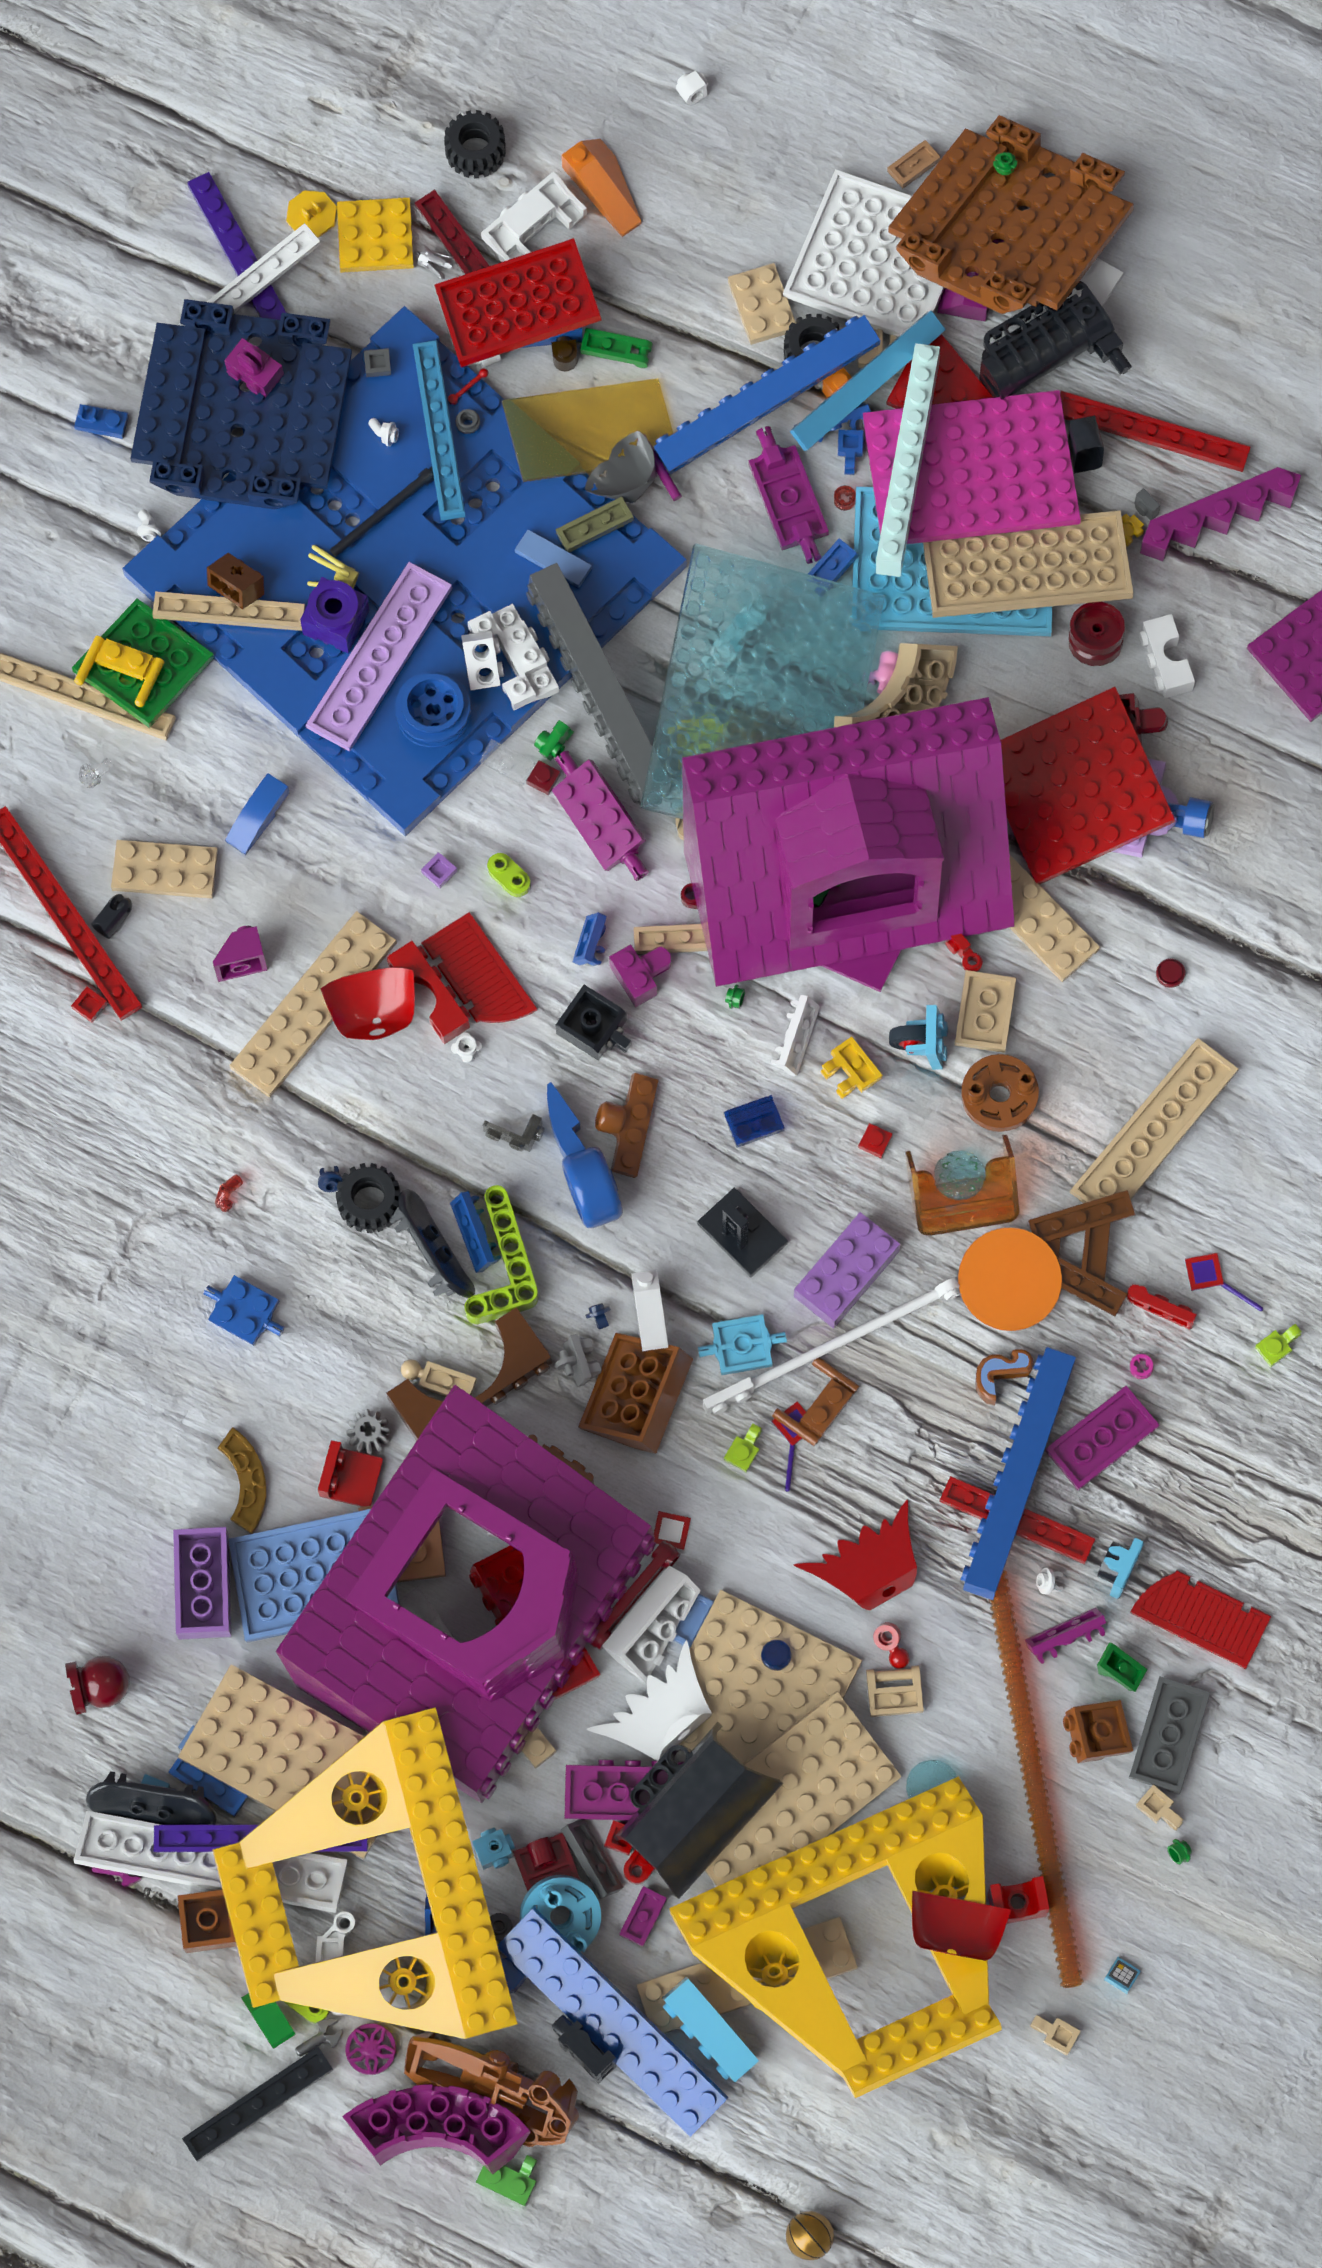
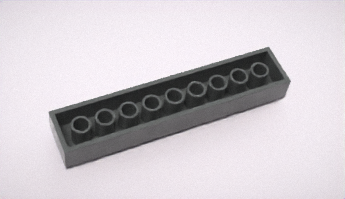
M555 563L531 574L529 584L527 585V598L532 606H537L540 612L537 614L543 628L547 626L551 634L549 635V640L553 648L559 649L562 655L560 661L565 671L570 670L574 678L571 679L575 691L582 693L585 699L583 706L587 714H592L596 720L594 727L600 737L604 736L607 742L605 747L610 758L616 759L619 765L617 771L622 781L627 780L630 786L628 792L634 803L638 802L642 808L668 796L671 781L559 565Z

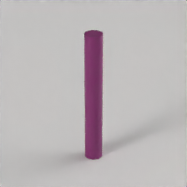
M652 447L656 473L673 501H677L682 495Z

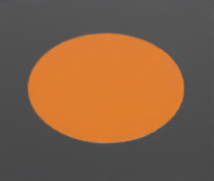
M1000 1228L985 1233L970 1245L960 1263L958 1283L960 1285V1294L966 1307L979 1321L995 1329L1017 1331L1034 1326L1051 1312L1060 1295L1062 1275L1056 1255L1043 1239L1023 1229Z

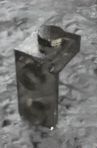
M532 1114L522 1136L486 1120L482 1125L483 1131L488 1138L494 1141H499L500 1139L506 1141L511 1148L520 1152L523 1149L530 1152L534 1142L541 1140L545 1130L542 1127V1118Z

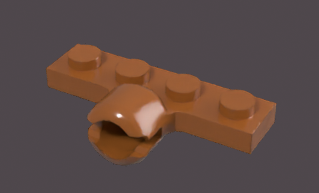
M638 1073L632 1074L625 1105L606 1101L600 1105L595 1118L596 1129L614 1135L617 1139L611 1166L612 1172L632 1178L638 1176L658 1079Z

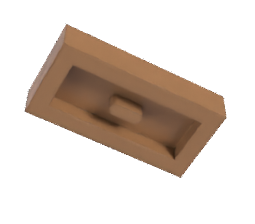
M924 140L887 167V172L903 189L939 163L941 157Z

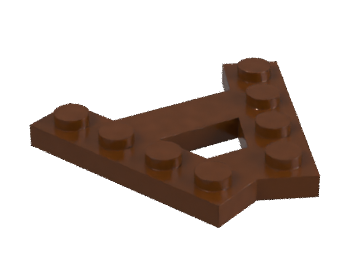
M1128 1190L1028 1220L1032 1233L1043 1239L1057 1257L1062 1275L1061 1289L1116 1317L1128 1294L1106 1283L1105 1274L1110 1224L1135 1216ZM1085 1231L1082 1269L1059 1258L1060 1241L1063 1237Z

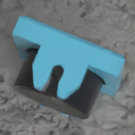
M1134 1538L1130 1548L1114 1541L1111 1543L1097 1574V1577L1113 1584L1110 1596L1116 1599L1121 1597L1141 1553L1143 1541Z

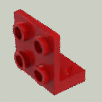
M331 1440L318 1486L319 1496L360 1507L371 1506L383 1459L343 1449L341 1442Z

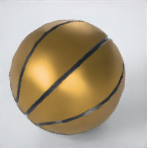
M806 2211L797 2214L791 2219L786 2229V2242L789 2249L795 2256L804 2260L822 2258L829 2252L834 2241L831 2223L825 2216L817 2212Z

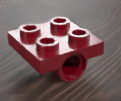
M563 1833L552 1837L540 1838L527 1844L526 1847L513 1851L527 1892L540 1880L554 1875H568L580 1880Z

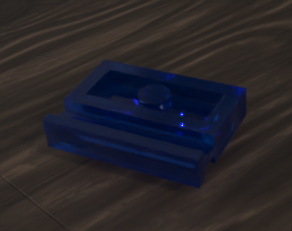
M772 1095L723 1112L736 1148L785 1131Z

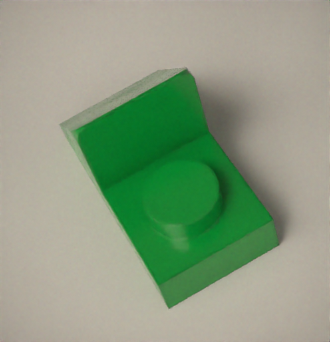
M1111 1642L1107 1645L1097 1664L1098 1674L1113 1678L1132 1692H1136L1148 1670Z

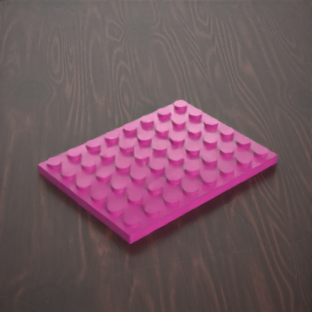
M1059 390L1007 396L1004 399L996 397L931 406L907 544L1080 524V512ZM903 408L863 413L880 535Z

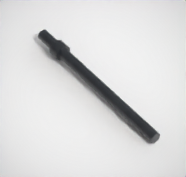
M432 466L429 469L425 468L418 474L419 477L334 545L330 549L332 555L337 557L421 487L434 481Z

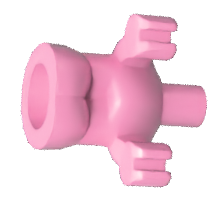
M890 651L882 652L878 670L868 673L866 683L875 685L877 680L879 682L877 689L879 694L885 689L894 672L898 658L897 653Z

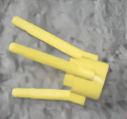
M312 545L314 551L330 562L312 553H309V558L335 571L334 580L342 581L354 588L359 572L345 565L323 549ZM308 581L307 585L316 587L319 582Z

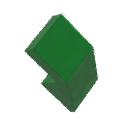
M249 1993L241 1997L273 2049L296 2035L276 2002L253 2008Z

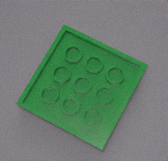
M136 598L101 637L104 640L109 639L153 655L154 658L158 657L164 660V665L145 705L138 707L135 704V700L144 683L143 680L94 662L85 681L150 728L214 659V654L168 620L154 619L152 615L153 609ZM87 652L72 666V671L76 675Z

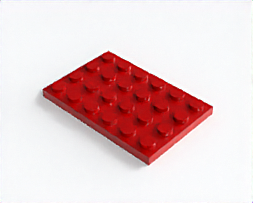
M574 238L434 285L461 367L602 321Z

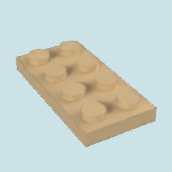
M117 840L111 889L112 891L213 899L218 849L216 847Z

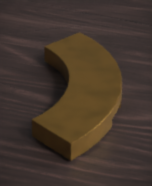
M232 1427L218 1446V1450L233 1464L240 1484L238 1504L230 1520L250 1534H253L259 1525L265 1508L266 1478L255 1449L239 1431Z

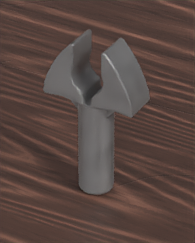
M326 2019L317 2022L320 2027L318 2034L295 2048L296 2054L302 2057L322 2043H330L332 2048H334L342 2037L343 2029L334 2035L325 2034L327 2029L338 2023V2021Z

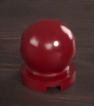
M97 1656L88 1660L82 1668L78 1667L76 1661L65 1664L67 1678H70L72 1688L75 1687L74 1690H70L76 1715L87 1713L86 1706H89V1704L97 1708L114 1706L120 1703L128 1692L130 1676L121 1661L111 1656Z

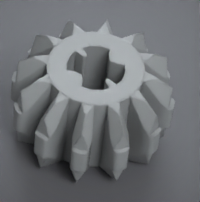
M369 1409L365 1410V1417H362L357 1412L355 1416L358 1421L349 1420L348 1422L352 1428L346 1430L347 1436L352 1437L349 1440V1444L351 1446L357 1445V1452L360 1453L365 1447L368 1454H372V1447H375L380 1452L382 1450L380 1442L388 1444L389 1439L385 1435L391 1434V1429L385 1427L388 1424L387 1418L380 1419L381 1414L378 1411L371 1417ZM366 1428H372V1436H366Z

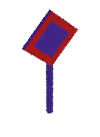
M1217 1253L1185 1259L1191 1291L1222 1286L1255 1309L1263 1311L1262 1306L1223 1282Z
M797 1401L786 1409L784 1413L799 1423L806 1411ZM774 1418L771 1422L790 1443L785 1491L789 1492L795 1444L803 1438Z

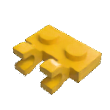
M852 1036L831 1050L833 1059L822 1065L823 1069L820 1071L826 1080L833 1076L840 1068L849 1076L848 1079L837 1085L836 1093L841 1099L848 1096L856 1087L861 1093L880 1081L883 1076Z

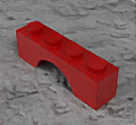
M410 941L387 956L388 965L390 968L414 970V983L421 984L432 991L436 998V1005L429 1016L430 1025L442 1042L446 1044L470 1028L468 1019L471 1016L463 1005L458 1006L454 1000L457 997L449 985L445 987L441 982L442 975L435 965L431 967L426 961L428 955L421 945L417 947L413 941Z

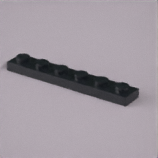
M316 2047L184 2136L182 2140L198 2162L332 2072L333 2068L320 2048Z

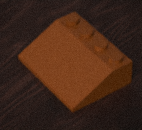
M615 1333L578 1428L628 1447L656 1454L693 1358L680 1347L668 1345V1348L642 1351L640 1338Z

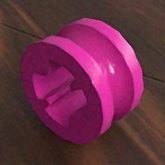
M1146 1354L1134 1356L1130 1361L1131 1374L1137 1379L1148 1378L1153 1372L1152 1359ZM1140 1361H1145L1148 1370L1145 1371L1143 1369V1373L1138 1372L1137 1366H1135L1136 1362L1140 1364Z

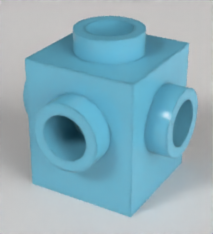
M495 1828L488 1829L480 1834L481 1838L472 1841L483 1870L492 1866L495 1869L501 1868L510 1863L508 1859L513 1858L511 1850L515 1849L510 1834L504 1835L502 1829L497 1831ZM493 1846L499 1847L496 1851L491 1850Z

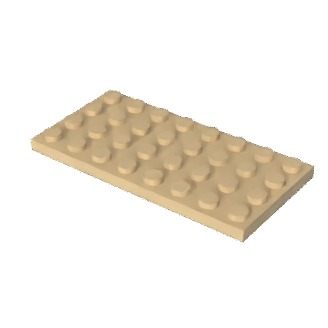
M1121 511L1080 514L1081 521L1078 525L923 542L933 618L1133 599Z
M231 1664L178 1758L276 1811L364 1736ZM359 1771L351 1772L353 1784L360 1785L366 1774ZM347 1774L342 1776L336 1785L346 1789L349 1786ZM369 1777L364 1788L367 1792L378 1790L375 1782ZM336 1788L333 1789L331 1794L332 1802L341 1800L342 1792ZM353 1793L351 1800L356 1803L359 1794ZM379 1793L369 1795L368 1804L377 1808ZM343 1803L332 1805L336 1814L341 1818L346 1807ZM368 1807L360 1810L363 1822L368 1820L375 1811ZM350 1810L344 1821L351 1824H359L356 1811ZM377 1836L368 1838V1851H354L351 1853L364 1860Z
M838 1692L832 1694L744 1764L747 1768L779 1779L784 1784L711 1863L705 1872L714 1884L719 1886L828 1836L901 1778V1775Z

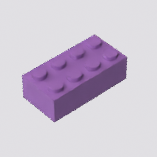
M860 1212L795 1287L794 1298L834 1329L900 1251V1243Z
M227 1528L174 1529L175 1624L178 1639L231 1637L229 1533Z

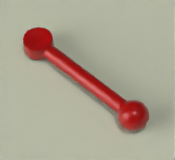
M482 368L479 374L460 391L449 395V404H457L458 398L481 378H486L489 371L486 368Z

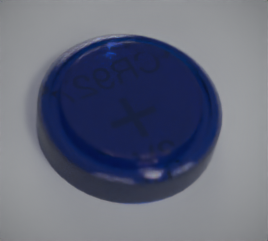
M771 1640L762 1648V1662L770 1670H782L791 1661V1649L784 1641Z

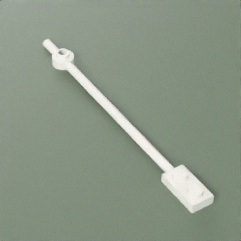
M958 1278L948 1279L939 1284L934 1290L765 1373L752 1379L748 1377L703 1399V1408L706 1414H720L728 1409L727 1405L735 1401L742 1403L751 1398V1393H754V1389L937 1299L945 1298L946 1301H950L960 1295Z

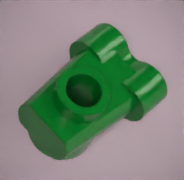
M558 720L551 733L544 730L539 734L534 746L539 749L538 752L551 761L554 757L561 756L560 754L565 749L564 743L570 739L574 731Z

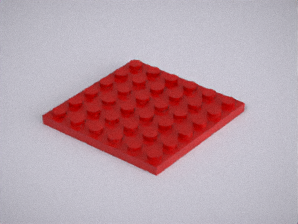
M1112 687L1000 740L1006 816L1036 884L1040 885L1176 822L1116 687Z

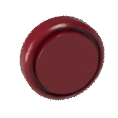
M1171 958L1160 962L1156 970L1158 982L1168 988L1179 986L1184 981L1186 975L1184 965L1180 961Z

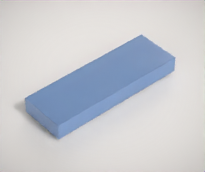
M530 530L526 531L515 548V553L543 569L557 563L566 581L577 588L581 586L592 569V565Z

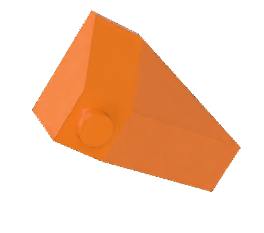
M601 139L580 141L561 155L563 170L622 237L641 224V219L616 156Z

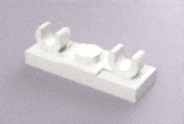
M800 995L799 1001H791V1005L796 1010L793 1014L787 1013V1017L791 1022L786 1031L784 1046L775 1048V1051L780 1054L779 1060H771L774 1066L783 1069L791 1076L798 1075L820 1009L816 1002L809 996Z

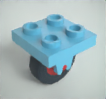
M926 1005V1020L907 1021L904 1026L892 1028L889 1032V1045L899 1050H905L907 1055L926 1056L932 1070H943V1061H947V1046H944L943 1037L948 1035L947 1021H944V1014L940 1013L937 1005Z

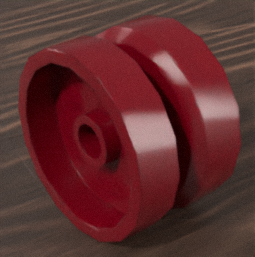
M1092 602L1081 605L1073 613L1070 620L1068 640L1069 649L1077 660L1089 666H1103L1111 663L1119 656L1123 647L1125 622L1120 611L1113 605L1105 602Z

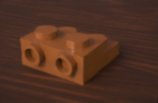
M1121 1700L1076 1706L1065 1712L1066 1716L1063 1718V1725L1067 1732L1070 1731L1072 1742L1069 1749L1072 1757L1077 1758V1763L1098 1761L1105 1757L1133 1752Z

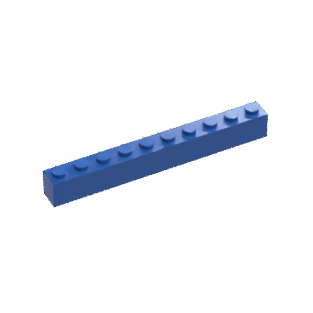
M865 315L860 318L858 316L852 317L845 323L846 327L839 331L833 329L824 336L825 340L818 344L813 342L803 349L804 353L798 357L792 355L782 362V367L777 370L773 368L767 370L761 375V380L756 383L752 381L746 383L740 388L741 392L733 397L731 394L727 395L719 401L720 405L711 410L709 407L697 415L699 418L692 423L688 420L676 428L678 430L671 436L665 434L655 441L657 444L654 446V450L669 475H672L879 346L880 339Z
M1046 1347L1044 1355L1038 1354L1034 1369L1038 1370L1036 1378L1030 1377L1026 1392L1030 1393L1028 1401L1022 1400L1018 1412L1022 1419L1019 1425L1014 1424L1010 1439L1014 1440L1011 1448L1006 1447L1001 1461L1006 1463L1004 1471L998 1470L993 1484L998 1487L996 1494L989 1495L985 1509L990 1510L987 1519L982 1518L977 1530V1533L981 1534L979 1543L973 1542L969 1557L973 1558L971 1566L965 1565L961 1576V1581L965 1582L964 1591L990 1600L994 1599L1075 1363V1356Z

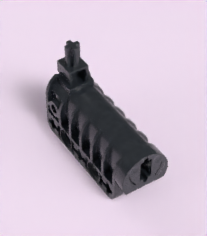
M1079 281L1075 287L1077 291L1082 290L1081 296L1079 297L1075 294L1070 299L1066 298L1058 310L1039 303L1036 307L1031 305L985 334L983 339L985 350L981 357L979 380L994 398L1000 397L1004 399L1015 394L1086 350L1089 354L1096 352L1103 363L1110 360L1120 375L1127 373L1132 368V365L1122 353L1123 342L1115 333L1108 314L1084 282ZM1032 313H1034L1035 315H1039L1036 318L1029 321L1031 319ZM1012 325L1020 326L1011 333L1008 331V328ZM991 337H993V339H995V340L998 339V338H1000V337H1002L1001 339L997 340L996 342H994V343H992V344H989Z

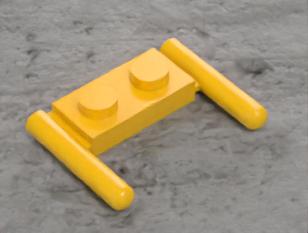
M95 636L74 681L77 685H83L93 663L97 662L98 665L143 680L144 683L135 700L136 706L143 707L164 665V660L158 657L154 658L153 655L109 639L104 640L100 636Z

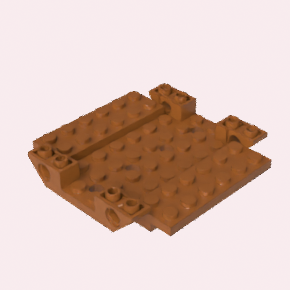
M998 115L986 131V135L990 139L965 128L888 226V233L901 238L896 246V250L918 276L998 313L1004 314L1022 309L1027 303L1035 307L1042 303L1058 310L1134 210L1133 203L1108 193L1113 191L1124 177L1125 171L1085 153H1082L1076 162L1041 147V133ZM1008 152L1015 156L1018 164L1013 173L1001 175L996 171L993 162L997 154ZM1046 173H1052L1055 176L1046 178L1043 175ZM1020 206H1027L1030 209L1021 211L1018 208ZM995 239L1004 240V242L995 244L992 241ZM970 272H976L979 274L978 276L973 277L967 276V274Z

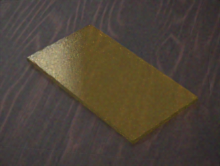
M658 378L502 401L523 482L590 473L599 464L609 460L613 447L620 440L637 431L646 435L653 448L657 444L655 441L665 434L669 436L673 434ZM637 439L635 442H630L629 445L637 446ZM622 449V453L618 454V457L625 456L624 449Z

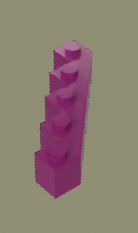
M1277 467L1152 519L1143 538L1140 554L1163 562L1171 540L1195 548L1203 527L1227 535L1235 514L1259 522L1266 501L1291 508L1301 475Z

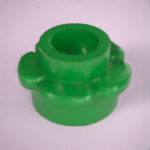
M1008 152L997 154L993 162L996 171L1001 175H1010L1018 164L1015 156Z
M737 984L733 989L729 988L726 993L725 1003H729L730 1009H733V1007L740 1009L744 1001L745 989L738 988L739 985Z
M1174 1839L1172 1841L1173 1844L1167 1847L1169 1856L1178 1865L1183 1862H1189L1191 1859L1190 1854L1192 1853L1189 1844L1184 1840Z

